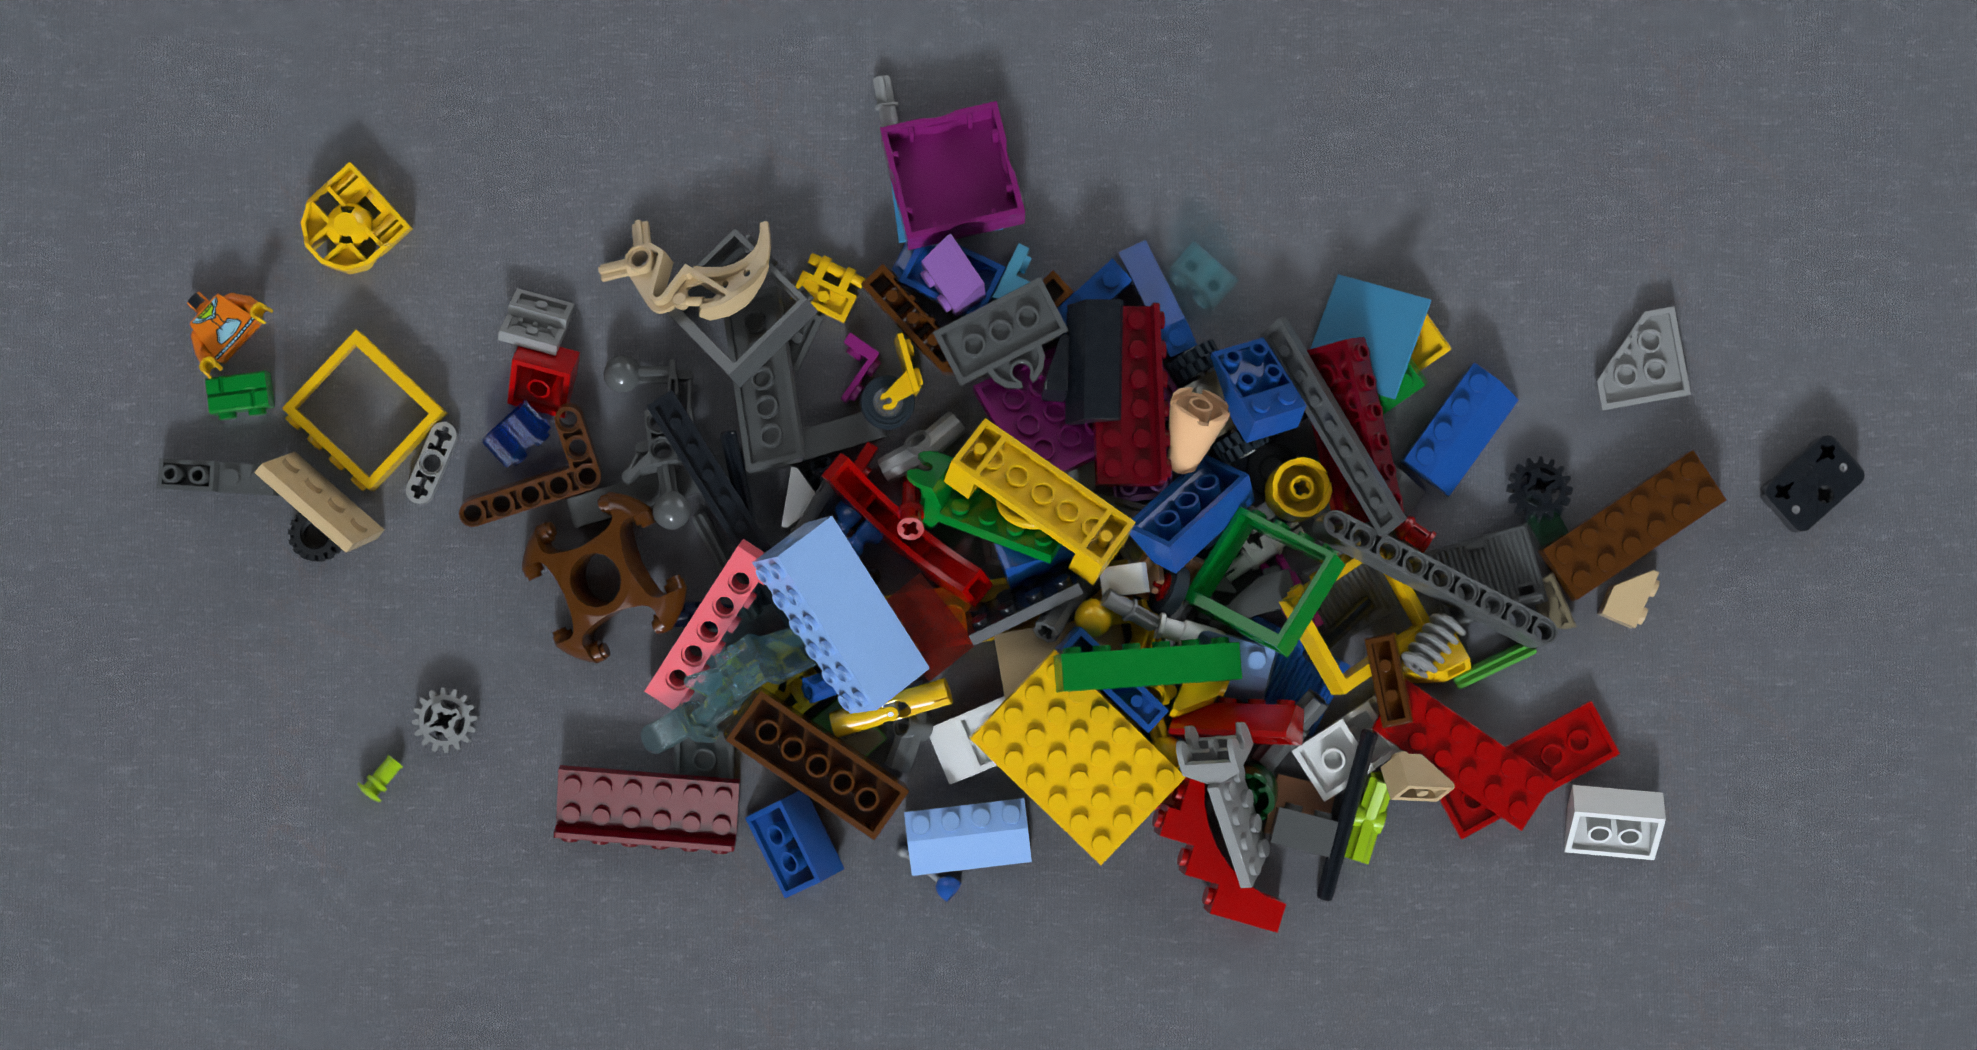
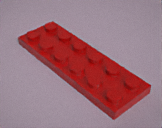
M1405 679L1414 718L1413 723L1383 728L1379 714L1370 729L1376 731L1378 735L1400 750L1408 752V754H1422L1447 776L1456 788L1519 831H1522L1555 780Z
M1592 701L1580 705L1505 746L1555 780L1548 793L1620 754ZM1456 787L1439 800L1461 840L1501 819Z

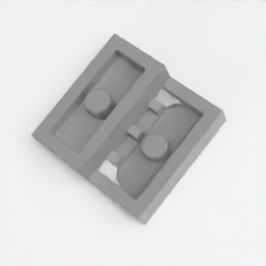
M517 288L509 303L507 316L499 329L498 340L556 356L571 319L574 303Z

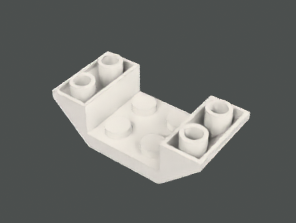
M1004 696L933 726L930 740L949 785L997 766L969 737L1005 700Z

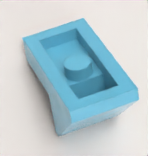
M1018 243L993 295V301L1030 283V281L1018 276L1019 272L1025 274L1032 260L1031 257L1027 256L1029 253L1028 247Z

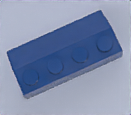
M1475 362L1472 363L1400 462L1449 497L1519 399L1500 380Z
M1205 455L1194 472L1181 474L1132 518L1136 523L1130 536L1153 563L1177 573L1228 526L1239 506L1247 509L1255 501L1249 474Z

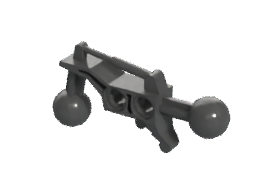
M625 355L615 356L607 362L603 372L604 381L608 387L620 393L633 390L639 383L668 384V391L673 390L681 403L679 381L686 382L685 411L693 422L692 381L694 380V373L690 370H677L675 359H670L669 366H639L637 361ZM646 410L644 411L648 441L639 442L635 445V456L630 461L627 470L622 473V480L625 485L632 486L642 476L658 473L660 496L653 505V516L660 526L675 530L684 526L691 515L689 501L678 492L676 470L680 469L683 463L662 430L652 428L656 421L650 411ZM668 449L671 451L667 458L656 456L660 450Z

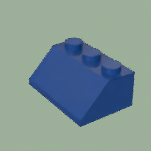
M800 790L745 817L784 898L820 883L845 869L813 806L812 800Z

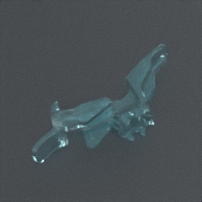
M791 628L763 636L747 634L735 644L727 646V650L724 653L714 656L718 668L685 677L683 682L687 688L707 697L703 704L699 701L684 702L662 718L646 725L640 733L642 743L646 750L653 754L661 753L689 737L695 742L714 743L719 738L716 726L750 697L753 690L766 682L777 685L782 684L817 665V662L809 657L805 650L806 645L801 637L796 635Z

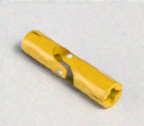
M946 678L902 690L878 710L850 714L849 711L842 708L830 712L829 718L833 732L839 738L879 726L887 721L899 720L953 703V699ZM898 701L905 702L908 706L899 711Z

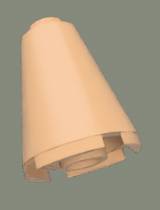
M1185 387L1176 390L1172 395L1169 414L1170 446L1167 459L1171 460L1172 470L1176 473L1187 474L1196 470L1229 419L1230 412L1228 413L1229 406L1227 402L1210 391L1203 389L1202 394L1192 392L1193 387Z

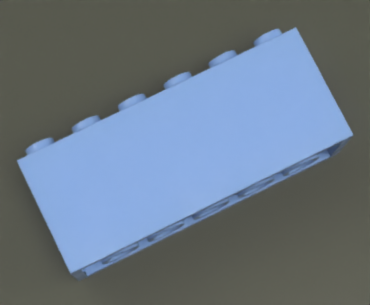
M833 516L804 523L752 562L756 568L758 579L767 585L773 594V602L780 610L784 611L789 619L790 628L796 635L801 637L806 645L805 650L812 660L817 662L822 670L823 679L834 688L839 696L838 701L846 711H849L850 714L878 710L930 669Z

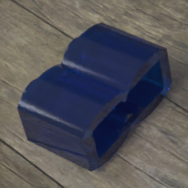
M525 399L482 438V443L506 468L511 464L516 467L528 456L525 451L533 444L538 447L550 436L547 431L551 428V425Z

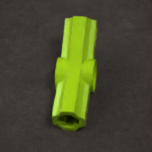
M1380 771L1370 773L1358 806L1345 853L1346 858L1369 864L1377 835L1381 834L1388 812L1387 806L1390 800L1383 774Z

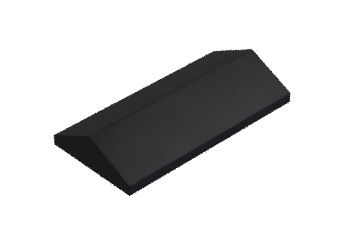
M1085 299L1067 305L1069 364L1068 391L1065 400V424L1121 420L1123 300Z

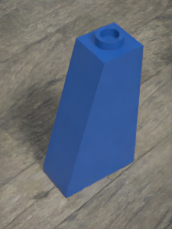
M994 544L1000 566L1011 589L1023 585V582L1029 577L1041 576L1050 572V569L1056 564L1072 561L1075 553L1062 545L1051 564L1002 545Z

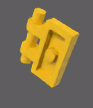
M812 252L807 263L817 267L814 275L803 270L795 287L799 289L803 286L814 297L811 304L818 312L845 324L857 299L856 295L847 290L851 284L862 289L861 283L866 278L857 274V270L851 267L846 269L832 262V258L826 255L821 257ZM826 273L842 279L838 287L823 280Z

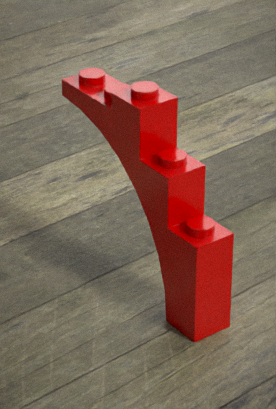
M840 453L822 475L825 481L842 499L843 503L853 508L862 516L859 521L860 523L863 520L870 522L882 534L883 540L893 551L915 563L930 581L973 607L980 602L993 586V583L981 568L960 556L925 529L922 536L918 539L906 540L902 538L897 532L899 507L883 494L849 457Z
M1186 777L1173 791L1172 799L1175 801L1174 805L1162 802L1161 808L1156 809L1152 820L1153 831L1159 836L1186 843L1185 848L1182 847L1178 854L1177 865H1180L1178 870L1184 875L1211 882L1210 887L1207 886L1202 896L1203 908L1208 913L1278 933L1286 903L1254 887H1240L1236 872L1229 866L1221 854L1211 833L1204 802L1205 783Z

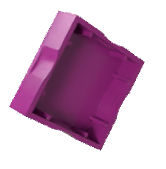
M997 101L955 110L947 115L936 118H919L880 127L881 143L908 250L938 244L949 234L954 239H960L1025 224V209L1016 174L1007 154V139Z

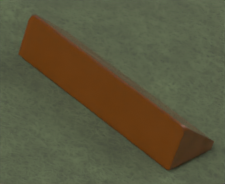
M1396 632L1364 638L1382 727L1387 728L1413 723L1414 718Z

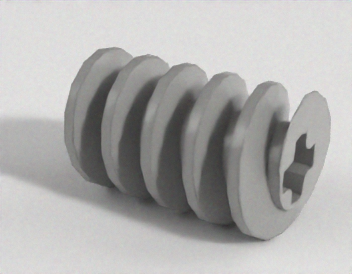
M1443 612L1432 614L1429 617L1430 623H1426L1422 627L1423 633H1417L1415 636L1416 642H1411L1408 645L1409 652L1405 651L1401 654L1403 663L1423 678H1428L1426 671L1437 673L1438 669L1434 666V661L1440 664L1445 662L1440 655L1441 652L1446 654L1452 653V650L1447 645L1448 642L1458 645L1459 641L1454 634L1457 633L1461 636L1466 634V631L1456 620Z

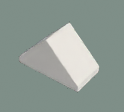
M791 467L782 520V527L788 529L800 521L804 511L815 495V491L799 469Z
M1146 562L1109 566L1100 576L1102 596L1109 588L1122 596L1150 592Z

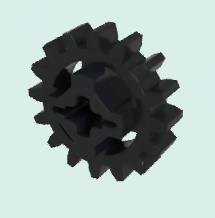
M1539 456L1537 463H1533L1531 458H1527L1525 462L1526 467L1517 464L1515 468L1516 473H1511L1508 480L1512 483L1507 485L1506 492L1513 494L1509 496L1508 503H1517L1514 512L1518 513L1522 510L1526 512L1525 520L1534 515L1537 523H1540L1542 516H1546L1548 521H1552L1554 512L1562 515L1564 511L1563 506H1568L1571 501L1567 496L1572 494L1573 487L1566 486L1570 483L1571 476H1562L1565 467L1560 466L1557 469L1553 467L1554 459L1545 464L1542 456ZM1527 476L1528 484L1520 489L1521 480ZM1538 485L1539 489L1545 488V491L1541 494L1540 490L1534 491V487ZM1559 490L1558 499L1552 503L1551 494Z

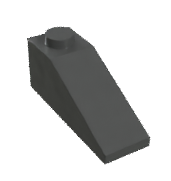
M1280 565L1263 569L1264 575L1257 577L1225 607L1246 618L1280 609L1279 601L1288 596L1287 592L1293 587L1289 568L1281 570ZM1214 619L1208 622L1210 627L1223 625Z

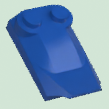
M905 242L892 267L899 283L939 303L937 299L940 296L935 286L929 288L920 274L924 271L921 261L938 244L908 250L907 243ZM959 245L983 280L986 295L984 300L963 312L961 315L964 317L992 302L993 295L1006 267Z

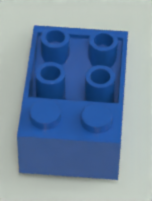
M1264 337L1211 353V359L1225 401L1229 406L1228 410L1231 419L1246 443L1299 426L1307 405Z

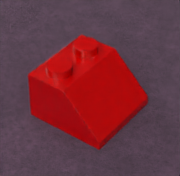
M518 346L512 358L507 404L555 416L560 405L570 402L577 377L580 352L559 347L555 356ZM564 411L560 417L565 419L567 411Z

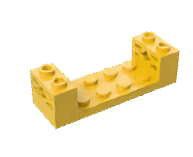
M986 418L952 459L944 479L947 485L968 499L976 488L980 487L1075 553L1069 569L1092 585L1096 583L1125 544L1136 523Z

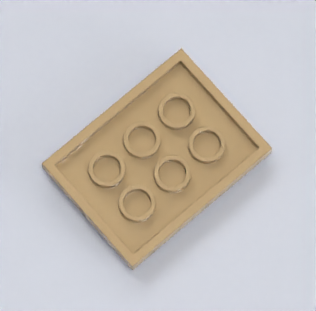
M296 452L262 463L254 472L346 553L378 539L385 530Z

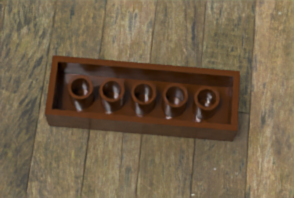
M1691 450L1537 552L1550 571L1554 573L1556 580L1570 601H1576L1727 499L1694 450Z
M757 684L723 732L725 740L873 840L876 839L909 793V789L903 781L759 684Z

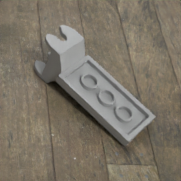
M1236 722V735L1199 737L1194 726H1185L1187 744L1184 741L1176 742V754L1182 775L1209 784L1207 789L1240 887L1252 888L1257 876L1261 873V867L1266 857L1269 856L1270 845L1268 840L1264 838L1261 829V817L1259 814H1256L1253 805V793L1248 789L1245 780L1243 765L1254 745L1250 731L1245 722Z

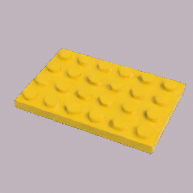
M1054 649L972 733L969 739L1091 857L1102 865L1186 777L1097 690L1056 693L1053 656L1059 655V653Z

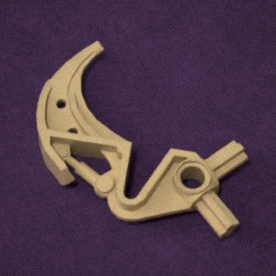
M636 220L635 224H632L633 247L625 254V259L601 264L598 267L601 280L606 282L629 276L647 306L658 314L670 312L675 308L685 310L689 306H700L699 317L709 321L731 316L749 304L765 280L769 269L768 264L771 252L769 222L764 221L760 223L758 242L745 258L723 267L694 266L692 268L684 264L668 285L674 262L664 250L651 243L649 222ZM702 285L715 293L716 296L713 298L690 297L688 291L695 286Z

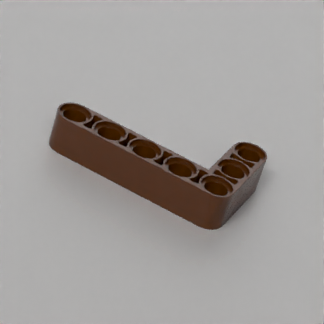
M569 402L560 405L554 418L555 426L569 464L466 498L459 510V518L463 524L469 527H477L597 487L601 480L602 468L583 412L577 404ZM564 411H572L577 416V421L572 425H567L562 422L560 415ZM575 439L583 440L587 445V449L582 453H576L571 449L570 443ZM583 468H592L596 472L597 477L592 481H585L580 476V471ZM555 477H563L567 481L568 486L564 490H556L553 488L551 480ZM527 486L535 487L539 492L538 498L527 499L523 494V489ZM499 495L506 496L510 500V506L501 509L494 503V498ZM469 505H477L480 507L482 515L478 518H472L467 515L465 508Z

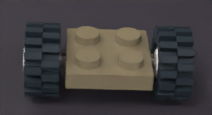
M1213 339L1189 349L1166 364L1177 386L1197 377V380L1183 388L1193 387L1192 392L1202 394L1204 389L1220 396L1225 401L1216 371L1208 372L1209 369L1214 367L1211 353L1219 350ZM1229 416L1227 423L1217 438L1227 432L1230 436L1217 442L1212 448L1219 460L1229 465L1255 452L1257 448L1271 441L1270 438L1265 437L1246 443L1240 432L1237 431L1238 429L1233 423L1231 416Z

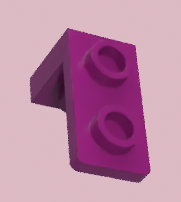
M851 332L843 342L848 347L846 353L859 362L863 358L867 361L840 398L845 404L850 399L855 402L864 389V386L861 385L862 381L867 375L872 377L882 363L878 360L881 356L880 353Z

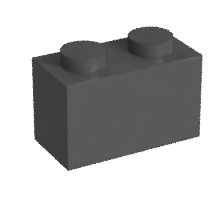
M1285 802L1284 808L1277 806L1269 842L1330 858L1338 826L1337 821L1331 820V813L1315 810L1314 815L1303 813V806Z

